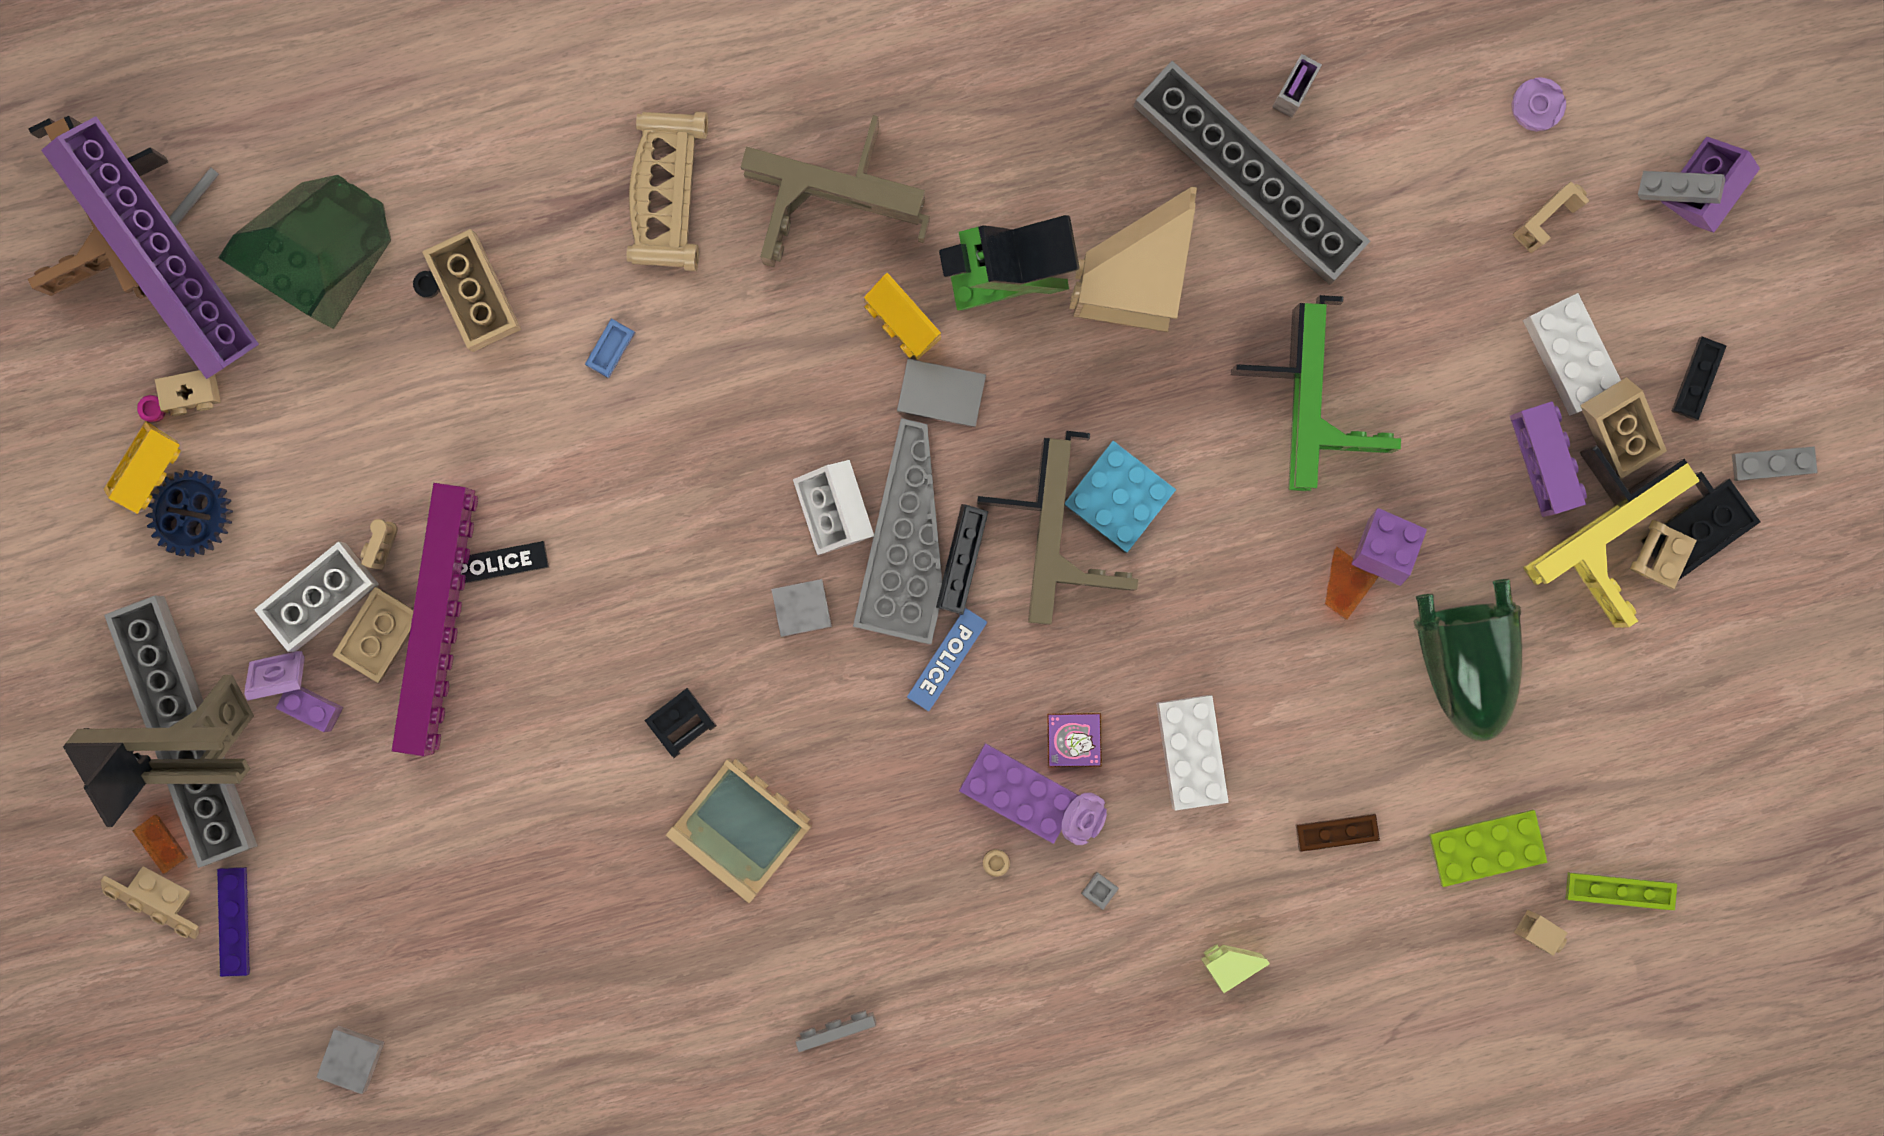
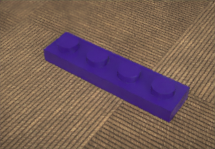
M247 867L218 868L220 977L247 976L250 974Z

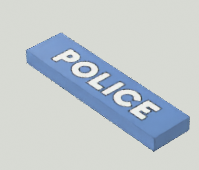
M965 608L964 614L959 616L907 698L930 711L987 624V621Z

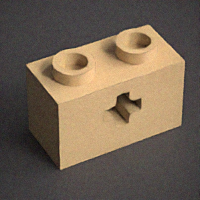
M198 370L155 379L160 410L170 413L171 416L185 415L188 409L196 408L197 411L213 409V404L221 403L215 374L206 379L202 372ZM189 389L192 390L193 393L189 394L188 398H185L184 394H187Z
M1527 910L1514 931L1518 936L1553 956L1556 952L1559 953L1567 942L1565 937L1568 932L1541 915Z

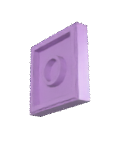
M302 651L249 662L244 691L247 701L300 689L305 660Z

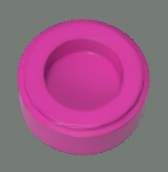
M154 395L143 397L137 405L139 416L148 422H158L166 414V412L160 410L158 397Z

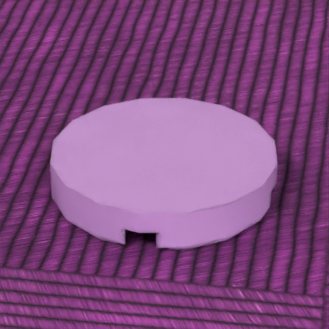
M1543 77L1530 79L1521 84L1514 93L1511 103L1512 112L1517 122L1524 128L1536 132L1545 131L1555 126L1564 116L1566 98L1564 99L1561 87L1554 81Z
M1083 793L1076 797L1069 804L1063 816L1062 833L1064 838L1075 845H1084L1088 843L1086 840L1090 837L1095 838L1104 826L1107 816L1104 800L1093 793Z

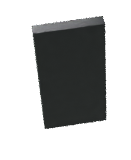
M1726 479L1716 486L1714 493L1702 496L1664 523L1667 527L1697 540L1679 580L1761 522L1730 479ZM1660 534L1651 556L1654 560H1656L1666 538L1664 535ZM1647 536L1640 540L1643 543V545L1646 541Z

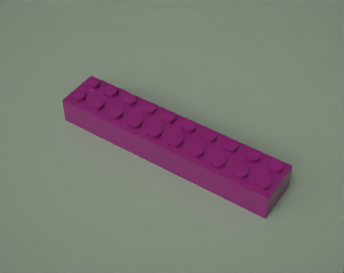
M433 482L392 752L428 756L434 754L435 750H439L441 734H438L439 723H443L445 717V708L442 707L443 697H447L449 691V681H446L447 670H451L453 665V655L450 654L451 644H455L458 629L454 628L456 617H459L461 613L462 602L458 601L460 591L464 590L466 579L465 575H461L462 565H467L469 561L470 549L467 548L468 538H472L474 531V522H471L472 511L475 512L478 505V496H475V490L466 487Z

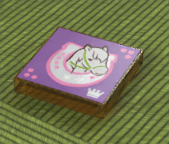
M1101 713L1047 714L1048 767H1102Z

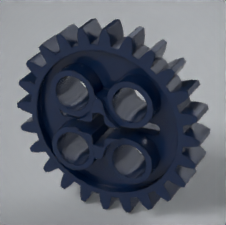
M184 470L183 475L182 473L174 472V479L165 477L166 486L160 485L157 487L160 491L159 494H150L155 499V502L148 505L153 510L152 513L146 514V517L153 519V522L148 524L147 528L156 530L151 537L160 539L157 545L166 547V552H175L176 555L182 557L185 554L188 557H194L195 552L198 555H204V548L214 550L213 541L222 543L219 537L220 533L228 534V531L223 527L224 524H232V521L226 519V515L233 513V510L226 508V505L232 501L231 499L223 498L227 493V489L219 488L221 482L217 480L212 481L213 476L203 475V472L196 470L194 473ZM182 492L183 499L178 504L177 497ZM207 497L208 504L203 509L202 501L204 498ZM173 507L210 515V520L172 513L168 509ZM176 518L177 525L172 530L171 523ZM198 524H201V532L197 535L196 527Z

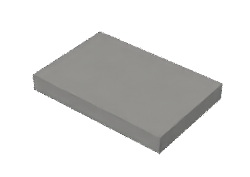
M908 359L897 412L976 427L986 374Z

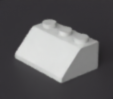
M850 460L826 465L793 479L817 555L849 546L874 536Z

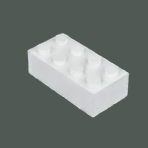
M1578 293L1523 320L1569 416L1582 411L1580 405L1621 381Z
M337 542L254 610L288 652H296L372 591L374 587H377L379 583L367 568L361 565L362 562L346 543Z
M1212 695L1156 703L1172 809L1176 811L1229 803Z

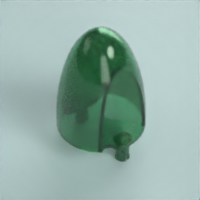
M1510 579L1492 581L1496 604L1467 605L1435 611L1434 594L1416 596L1419 617L1413 621L1414 628L1418 630L1423 658L1436 697L1447 718L1463 735L1475 741L1492 740L1504 730L1512 717L1519 695L1522 675L1521 607L1512 601Z

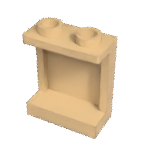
M1569 182L1558 190L1512 235L1530 253L1534 252L1551 238L1540 225L1562 204L1572 213L1589 202V199L1586 197V191L1580 185H1574L1572 182Z

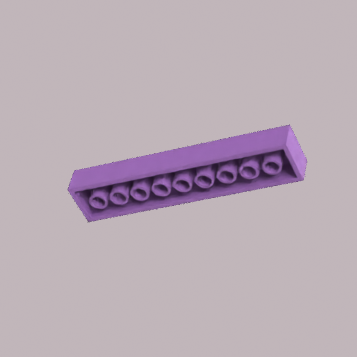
M96 116L59 135L41 150L206 379L259 345Z

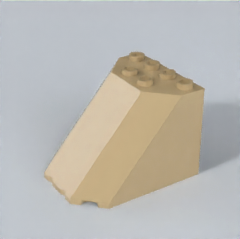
M1190 187L1087 251L1084 259H1079L1080 268L1076 271L1075 279L1080 280L1079 282L1076 281L1069 309H1074L1073 317L1168 332L1170 318L1177 319L1195 213L1196 187Z

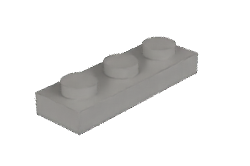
M1643 171L1638 196L1640 200L1720 204L1726 179L1724 174Z
M1815 446L1732 454L1735 481L1817 473Z
M866 1010L852 1014L851 1020L842 1023L840 1019L825 1024V1029L816 1031L815 1028H810L800 1032L801 1037L796 1039L798 1051L801 1052L875 1027V1016L873 1012L867 1014Z

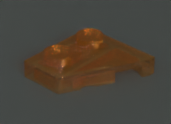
M1336 547L1333 550L1324 605L1347 620L1379 576L1351 565L1353 558L1339 547Z

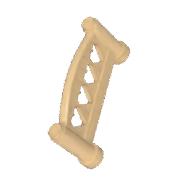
M652 112L637 114L636 128L637 130H642L643 133L635 154L630 177L629 210L635 243L633 246L627 247V262L639 265L684 267L685 271H697L699 262L698 245L687 243L695 138H707L708 114L707 112H695L694 115ZM656 139H662L676 149V151L660 160L652 158V153L655 151L653 142ZM654 165H660L674 176L657 187H653L650 184V180L653 177L651 169ZM653 191L659 192L672 202V204L656 213H650L648 210L649 205L652 203L649 200V195ZM650 218L658 219L671 229L653 240L648 239L646 236L647 231L650 229L647 226Z

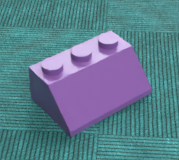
M1706 136L1680 173L1724 174L1726 180L1720 204L1677 201L1661 202L1692 225L1714 233L1760 170V167L1748 150Z

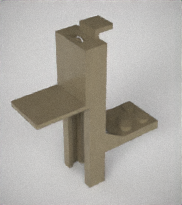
M873 115L856 177L746 147L741 163L744 177L780 187L760 256L764 265L774 267L776 261H781L784 251L783 242L781 241L783 235L788 236L791 227L790 215L810 196L916 225L920 223L922 225L918 242L924 243L930 221V216L921 214L925 202V190L867 174L880 127L878 116Z

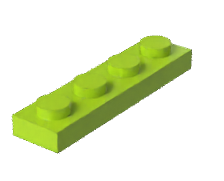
M1568 872L1565 899L1675 911L1677 883Z

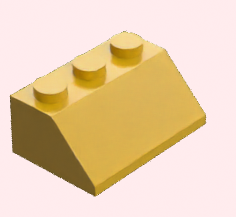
M888 273L883 275L864 296V301L867 303L864 306L866 311L873 318L878 316L884 322V325L881 327L891 338L896 336L902 344L899 347L908 358L914 356L918 360L941 340V332Z
M145 421L103 488L107 497L138 514L141 508L145 510L152 499L151 491L155 485L159 487L166 477L164 470L169 462L173 464L180 454L181 450L178 449L180 446L178 441Z

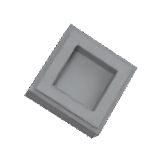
M1096 872L1081 894L1104 910L1119 888Z

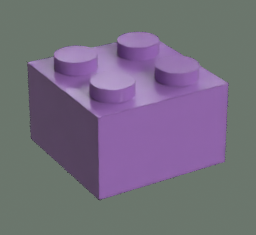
M1377 508L1367 521L1351 565L1401 586L1411 575L1427 529Z

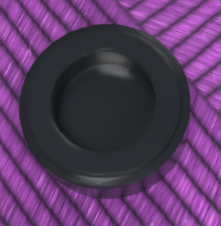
M422 271L415 276L413 288L421 297L433 298L440 292L431 271Z

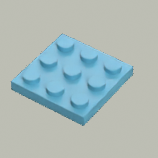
M1112 441L1065 501L1064 505L1127 553L1176 489L1120 445Z

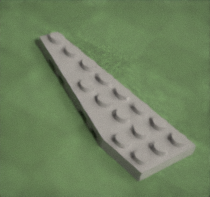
M901 418L853 627L931 645L939 608H936L942 585L928 427L927 424Z

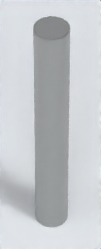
M210 167L169 217L175 227L219 175L213 168Z

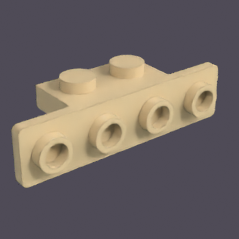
M144 866L128 888L106 876L101 879V888L107 897L126 902V905L131 910L138 913L142 911L150 915V918L159 925H169L181 937L188 938L189 936L196 939L199 935V927L196 924L177 915L190 896V891Z

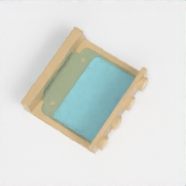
M735 758L734 761L727 759L722 768L666 836L750 903L811 828V825L808 823L810 818L799 809L794 812L787 806L789 801L777 792L773 795L766 788L769 785L756 775L752 778L747 774L746 770L748 768Z

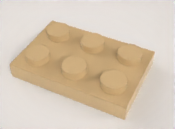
M374 587L333 653V656L375 682L381 683L410 635L414 609L380 588Z

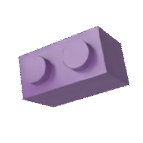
M301 686L298 690L284 692L276 709L322 732H330L343 707Z

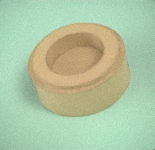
M993 849L985 854L983 867L989 875L999 877L1004 875L1009 869V857L1004 851Z

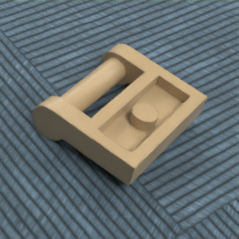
M376 519L370 524V530L373 534L370 542L365 543L360 558H363L361 565L383 570L398 528L393 522Z
M1652 520L1649 525L1651 530L1636 562H1632L1630 570L1670 589H1675L1697 540L1669 528L1661 522ZM1660 534L1664 535L1666 538L1650 569L1646 566Z

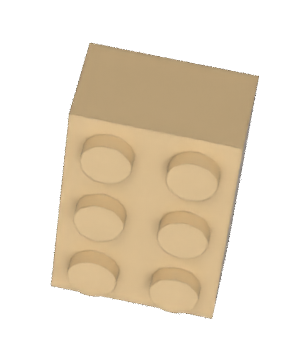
M1627 377L1580 405L1597 446L1620 479L1667 452L1643 390Z

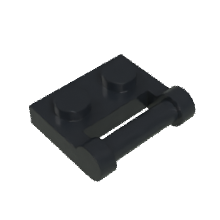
M689 688L683 690L644 720L673 758L680 755V750L708 729L711 731L717 726ZM698 715L702 720L675 742L669 739V735Z

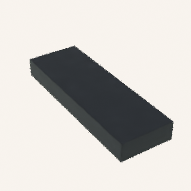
M1703 336L1699 337L1671 410L1672 412L1695 421L1699 420L1727 347L1726 345Z

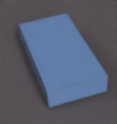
M611 318L585 365L610 378L635 332Z

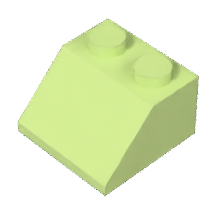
M1214 945L1204 952L1205 957L1201 959L1223 993L1270 964L1261 953L1227 945L1220 947Z

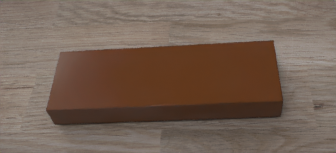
M1375 813L1295 825L1300 852L1380 841Z

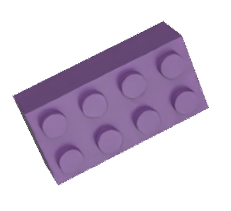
M1552 401L1511 415L1510 419L1542 517L1586 505L1584 500L1587 498L1586 490L1582 483L1579 484L1576 475L1578 473L1577 462L1573 457H1570L1568 450L1570 441L1567 433L1562 432L1559 423L1562 421V416L1557 406L1554 407Z
M986 743L983 745L959 788V791L1053 844L1062 830V820L1069 804L1079 796Z

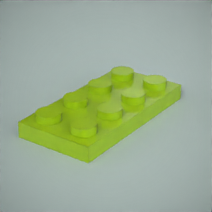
M1535 810L1429 834L1442 887L1548 863Z

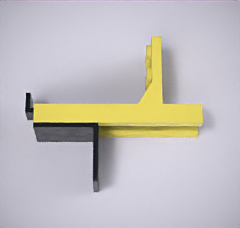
M1596 445L1582 450L1580 454L1615 506L1523 568L1534 585H1539L1541 582L1548 584L1574 567L1614 627H1631L1638 622L1634 616L1637 613L1633 605L1629 601H1624L1619 594L1621 588L1613 578L1609 579L1606 544L1693 485L1697 486L1703 496L1711 495L1715 490L1702 471L1693 472L1685 458L1669 462L1627 490Z

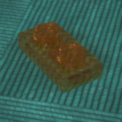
M157 814L132 830L163 874L168 873L188 858Z

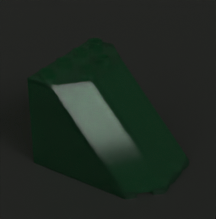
M339 175L301 182L233 234L218 258L306 315L334 329L391 242L384 204L376 198L370 197L368 193L354 184L348 183L346 179Z

